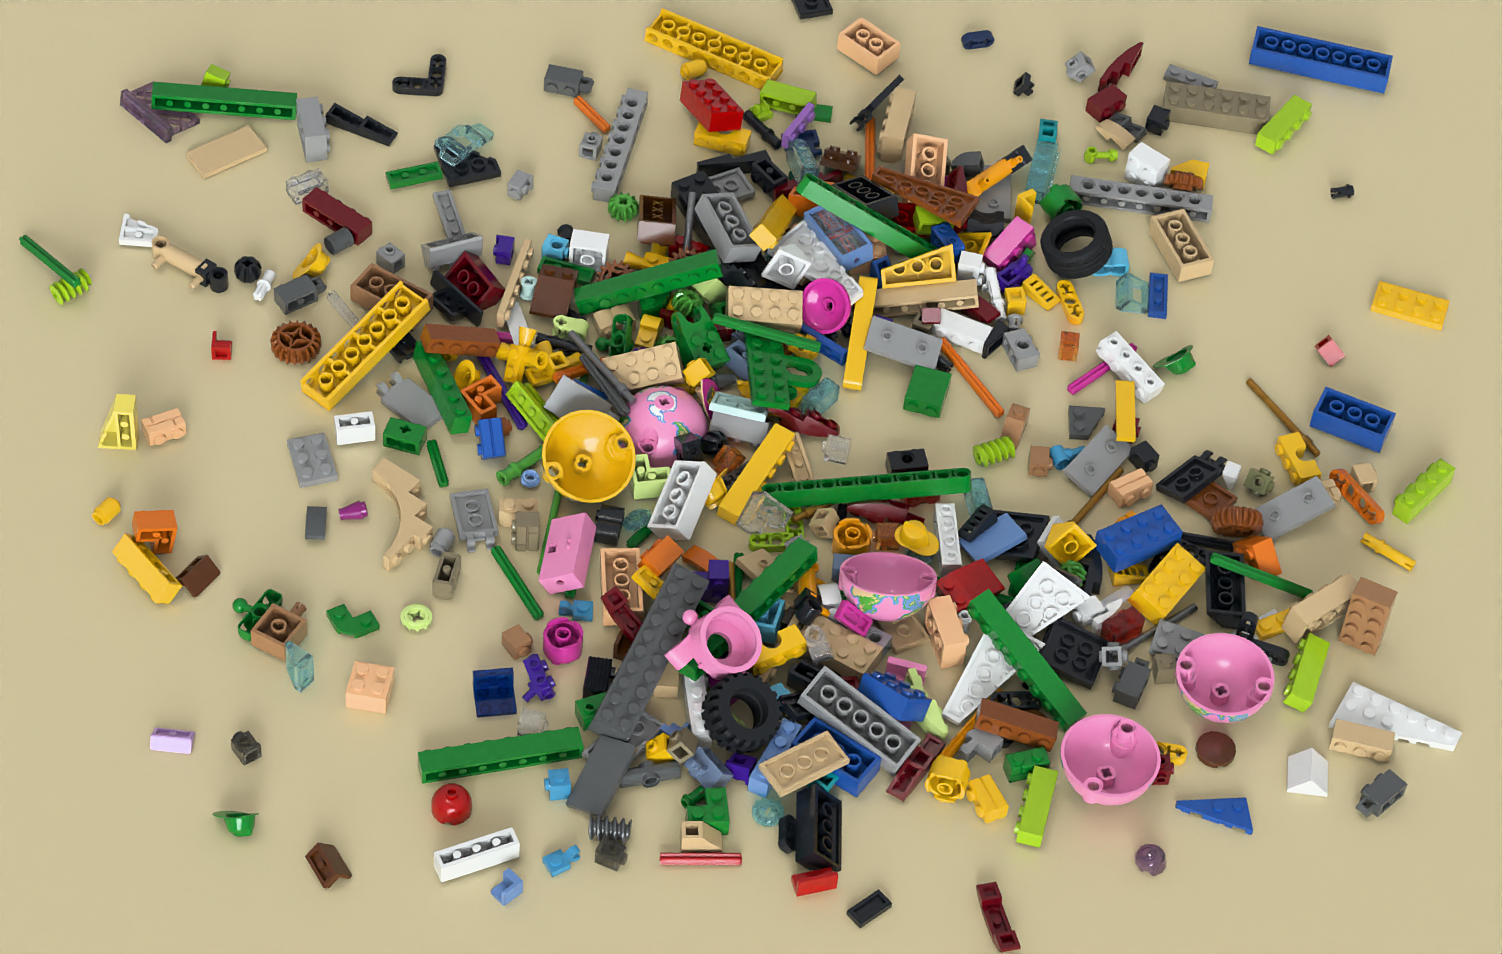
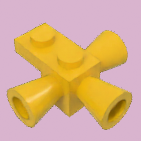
M652 243L651 251L646 252L644 258L627 251L623 262L624 266L629 264L630 269L642 270L667 263L670 257L665 255L669 251V247Z
M519 326V345H509L505 342L500 344L496 357L500 361H507L503 381L515 383V381L522 382L525 366L536 367L540 370L547 366L548 354L545 351L530 348L537 330Z
M542 341L534 349L545 351L548 354L547 366L541 370L536 367L528 368L524 374L533 388L555 382L552 380L553 373L582 364L579 359L581 354L575 352L565 357L562 351L553 352L550 341Z

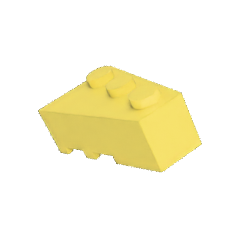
M116 394L102 426L98 448L137 450L139 423L136 395Z

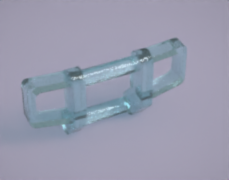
M481 123L472 126L456 125L448 134L435 140V146L441 149L438 156L451 166H455L467 158L476 148L482 147L491 141L494 133ZM454 137H466L472 143L465 147L455 140ZM447 149H449V150L452 151L454 154H456L457 157H456V158H453L451 155H449V154H448L447 152H445V151H446Z

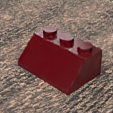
M464 251L444 276L482 311L496 305L506 290L479 256Z

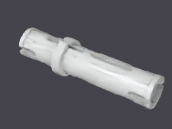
M990 267L984 270L990 293V304L1001 314L995 319V322L999 320L1003 322L1007 320L1004 310L1005 302L1001 296L996 268Z

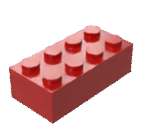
M714 79L682 81L680 102L708 132L741 130L744 110Z

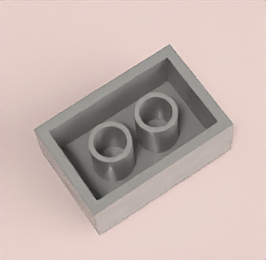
M318 97L296 99L297 126L306 163L327 160V152H330V145L327 140H330L329 129H325L327 122L326 117L322 116L324 114L322 103L319 104Z

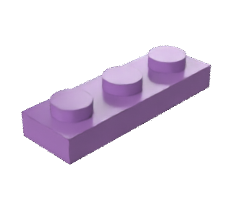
M808 102L782 134L781 147L788 149L791 144H795L800 133H804L808 123L813 122L816 115L814 113V104Z

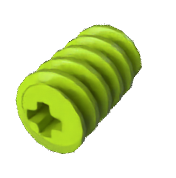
M83 268L73 272L80 278V286L78 285L74 288L63 278L49 286L52 296L60 305L64 303L62 298L67 302L70 301L69 295L72 298H76L75 292L82 295V288L86 292L89 291L88 285H92V281Z
M1002 436L1000 439L996 438L993 441L990 440L987 443L973 446V456L978 465L982 463L984 467H987L988 461L991 465H994L995 459L1000 463L1002 458L1004 460H1008L1009 456L1015 458V446L1011 437Z

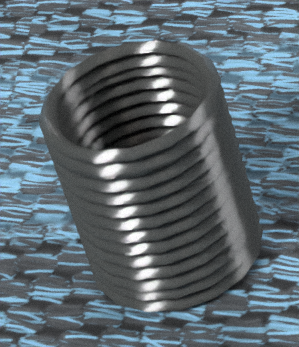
M343 227L325 237L324 244L329 253L335 255L352 246L354 238L351 232Z

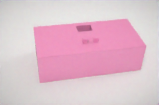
M586 512L551 520L539 575V582L549 594L584 588L597 527Z

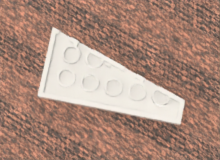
M805 220L782 236L774 248L770 249L768 247L767 253L773 257L779 247L795 243L812 261V264L803 275L811 281L820 278H831L838 281L847 290L851 305L863 297L861 287L852 277L847 275L845 268L837 263V259L825 244L816 238L815 232L807 227Z
M1043 561L1006 611L1023 632L1034 636L1088 600L1091 596Z
M1024 632L1038 651L1045 646V643ZM983 634L942 712L943 718L956 725H959L979 707L982 698L987 699L1017 672L1013 666L1007 664L1004 655L993 646L992 640L988 635Z
M1355 682L1350 686L1328 726L1333 728L1336 719L1395 732L1394 740L1397 741L1400 738L1409 740V743L1416 744L1421 742L1428 744L1429 747L1454 751L1462 735V732Z

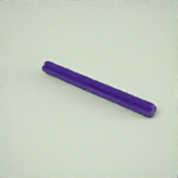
M476 356L487 376L492 375L502 386L501 401L517 429L524 430L528 423L505 395L509 390L490 357Z

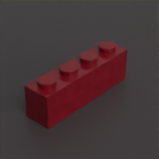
M316 187L302 199L304 213L334 232L343 227L347 228L354 238L355 245L359 246L372 235V221L369 218L346 206L326 191Z

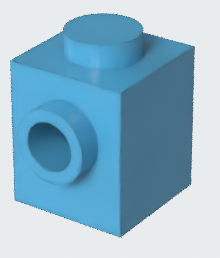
M568 768L548 770V777L544 778L545 791L549 792L550 801L568 799L571 793Z

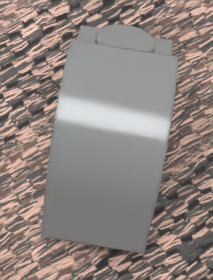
M972 729L966 733L965 742L958 751L960 753L959 759H963L968 763L978 754L990 763L1002 751L1004 739L995 734Z

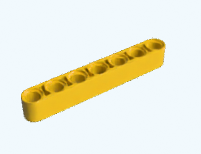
M859 277L858 285L863 290V297L855 303L842 388L860 391L862 388L867 351L863 350L873 316L878 278Z

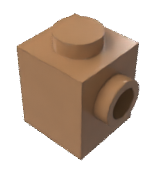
M1030 447L1028 475L1047 477L1048 469L1052 470L1053 458H1049L1050 447Z
M519 624L502 632V645L514 660L526 657L532 652L533 639Z

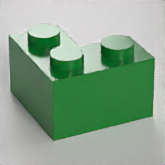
M726 787L705 788L704 805L687 806L685 821H703L720 831L721 835H728L730 820Z

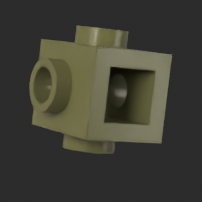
M1251 468L1243 486L1250 488V492L1254 495H1267L1274 488L1275 482L1273 480L1275 477L1271 476V472L1264 468H1260V470Z

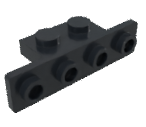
M434 270L430 285L437 290V292L432 293L433 306L451 322L466 317L476 327L480 326L483 311L438 270Z

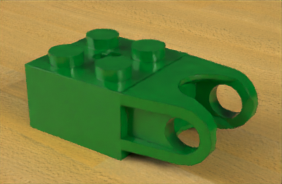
M699 305L693 309L694 323L687 321L680 312H674L671 315V324L685 367L692 360L706 358L713 370H717L730 361L719 333L704 307Z

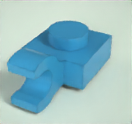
M561 600L559 615H572V620L592 622L593 601L573 600V604L568 601Z
M577 845L570 847L565 853L559 849L542 857V862L550 875L554 877L571 869L570 863L580 859L578 854L580 850Z

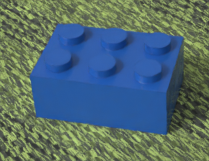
M877 671L864 673L857 689L865 697L899 721L923 722L932 701L925 696V692L911 688L910 683L903 680L899 681L896 679V675L890 672H885V674Z

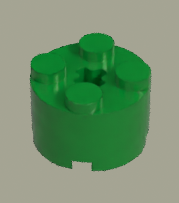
M1054 184L1050 188V192L1040 201L1039 205L1052 220L1067 211L1082 210L1081 202L1083 201L1069 185Z

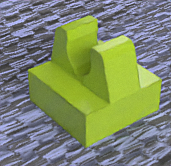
M765 100L749 108L762 122L773 118V112Z

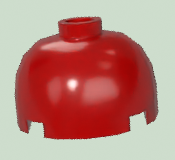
M448 783L435 791L431 800V812L437 821L442 824L446 822L451 823V825H458L464 823L471 815L472 798L463 786Z

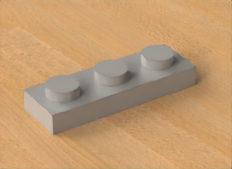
M1172 64L1169 65L1163 77V80L1210 88H1217L1218 81Z

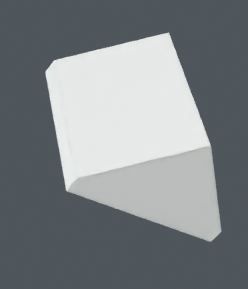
M795 243L778 248L761 273V276L788 288L795 289L812 264V261Z
M1313 748L1288 756L1287 792L1327 797L1328 761Z

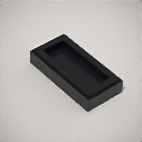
M878 889L847 910V916L859 928H862L890 909L892 902Z

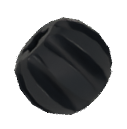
M243 256L236 261L234 273L236 278L242 283H253L261 276L262 267L256 258Z
M716 430L708 431L702 436L700 443L703 454L713 459L722 457L727 452L729 445L726 435Z

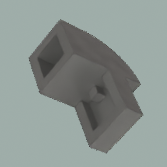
M981 151L965 152L958 155L951 163L952 171L961 165L966 182L968 177H975L981 173L984 168Z

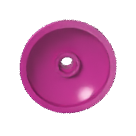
M820 278L809 283L804 289L802 297V319L805 324L820 334L834 333L846 324L850 316L851 301L845 287L831 278Z

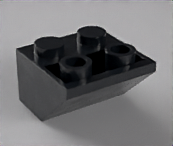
M809 657L798 658L788 671L786 685L798 692L804 691L824 665ZM830 669V670L833 671L835 674H837L839 677H841V674H839V673L835 672L834 670Z

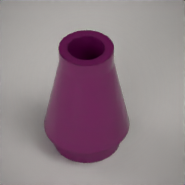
M359 500L338 509L341 520L364 519V517L368 516L365 501L360 502Z

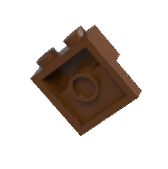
M832 145L824 150L819 165L851 173L859 169L862 156L857 155V151L847 150L845 152L841 151L840 147Z

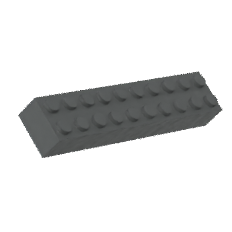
M676 562L673 564L587 729L598 735L628 742L669 662L664 655L673 646L678 644L687 627V624L682 620V615L689 609L695 611L710 582L709 580Z

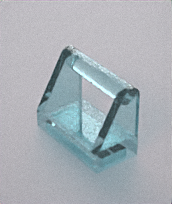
M1126 272L1116 281L1115 308L1122 312L1148 313L1149 284ZM1133 288L1141 289V303L1133 300Z
M287 641L285 643L286 669L294 688L301 693L314 681L313 656L293 642Z

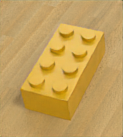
M1176 543L1127 601L1152 624L1157 625L1159 620L1167 616L1205 571V567L1180 544Z

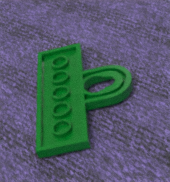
M743 332L751 405L789 410L788 386L811 388L819 384L822 370L817 363L803 357L784 355L783 343ZM786 368H795L806 373L807 376L792 374Z

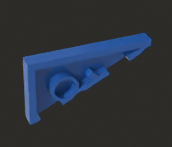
M1246 797L1176 801V809H1180L1182 812L1188 814L1194 812L1203 815L1202 819L1223 824L1231 829L1235 826L1246 830L1245 833L1249 835L1253 832Z

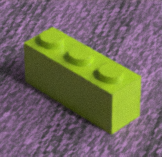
M768 79L760 91V103L765 100L771 109L798 116L808 102L816 107L817 92Z

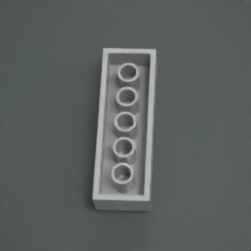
M826 666L820 670L800 695L797 702L821 721L882 757L880 766L892 776H895L921 741V738Z

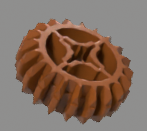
M298 319L296 322L292 323L289 321L288 324L282 323L281 327L277 326L270 339L271 350L275 358H279L280 362L285 361L287 365L291 362L294 366L296 363L303 365L304 361L310 363V360L315 359L316 355L319 354L322 346L321 335L317 328H313L312 323L307 325L305 321L299 323Z
M1245 506L1224 507L1213 512L1211 525L1213 532L1223 535V537L1244 538L1250 535L1256 536L1262 531L1263 516L1258 510L1246 508Z

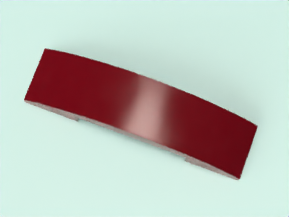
M615 586L602 595L601 600L616 625L632 642L642 621L627 605L629 600Z
M997 882L976 885L981 911L989 934L998 951L1001 953L1020 949L1021 946L1016 932L1011 929L1003 908L1002 895Z

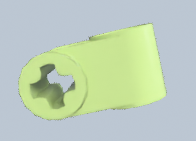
M558 315L553 319V336L558 335L559 338H570L568 333L574 330L585 342L589 323L586 320Z

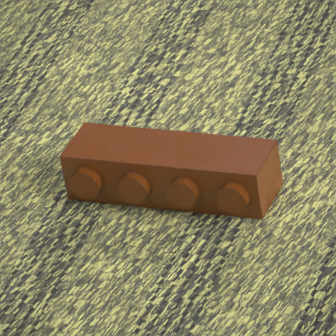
M425 323L420 336L425 353L495 357L501 344L495 328Z
M982 698L977 709L974 728L1032 747H1044L1048 752H1051L1054 746L1059 722L985 698Z

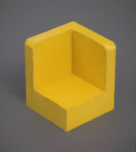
M1023 287L1005 288L1004 294L1007 301L1006 315L1014 313L1024 315L1027 299Z

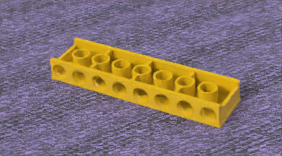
M664 8L661 9V13L651 26L646 28L644 41L691 61L703 59L708 68L760 90L768 79L776 81L783 72L784 58Z
M399 281L300 380L301 391L330 411L431 310L428 300L421 298L404 286L402 281Z

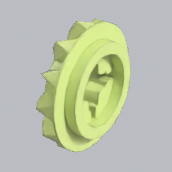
M411 604L402 610L400 621L403 627H408L409 631L415 629L417 632L419 629L426 630V627L431 625L432 612L422 604ZM420 614V619L413 622V618Z

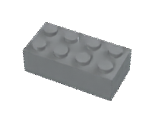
M734 193L702 194L694 210L723 263L755 261L761 248L749 236L753 228Z

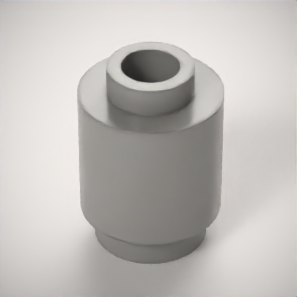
M439 528L430 543V552L434 556L441 557L442 552L449 551L455 540L452 530L448 528Z

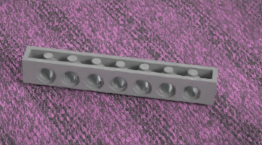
M627 88L626 94L622 95L620 103L622 106L618 107L617 119L613 120V131L609 132V144L606 143L604 147L605 156H601L600 169L597 168L595 174L596 181H593L591 185V192H594L593 200L609 203L610 198L614 194H618L648 104V92Z
M1071 175L1069 186L1083 201L1081 202L1082 205L1150 215H1159L1185 209L1192 221L1210 222L1213 195Z

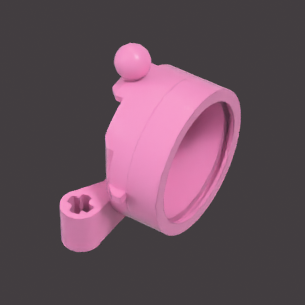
M727 595L716 604L713 611L699 619L696 611L686 610L682 615V620L685 624L691 625L688 631L689 634L664 655L677 671L694 658L699 669L702 668L714 679L722 680L735 673L741 672L744 674L747 672V669L756 663L761 653L762 638L760 630L752 617L744 612L730 595ZM710 635H721L727 641L729 653L725 659L714 658L707 647Z

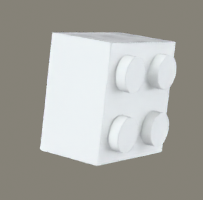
M1141 142L1128 155L1124 178L1133 184L1161 188L1164 185V178L1168 172L1170 159Z
M573 229L569 248V263L595 269V274L602 272L600 267H607L610 234Z

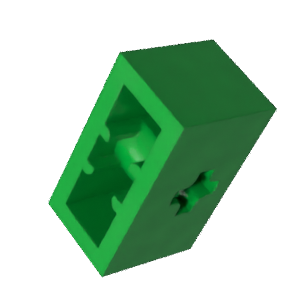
M390 417L383 432V446L418 456L427 440L426 426Z

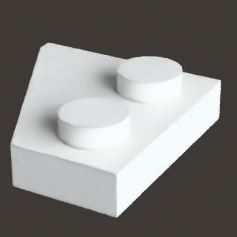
M124 214L119 244L152 247V240L159 235V230L141 220L135 221L130 218V215Z

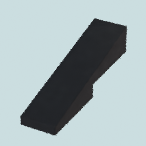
M336 103L332 105L325 116L326 122L329 125L388 147L398 135V132L369 116L363 119Z
M766 150L732 158L731 154H726L697 162L696 173L704 170L706 175L711 177L739 167L743 174L751 173L753 162L764 156H767L770 160L771 158Z

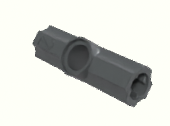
M651 760L644 761L638 767L628 768L619 787L627 788L643 785L646 788H651L658 785L660 781L681 778L680 765L676 760L656 764Z

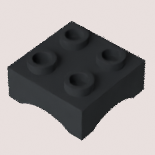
M974 209L968 217L967 232H991V237L997 238L1004 231V212L982 213Z

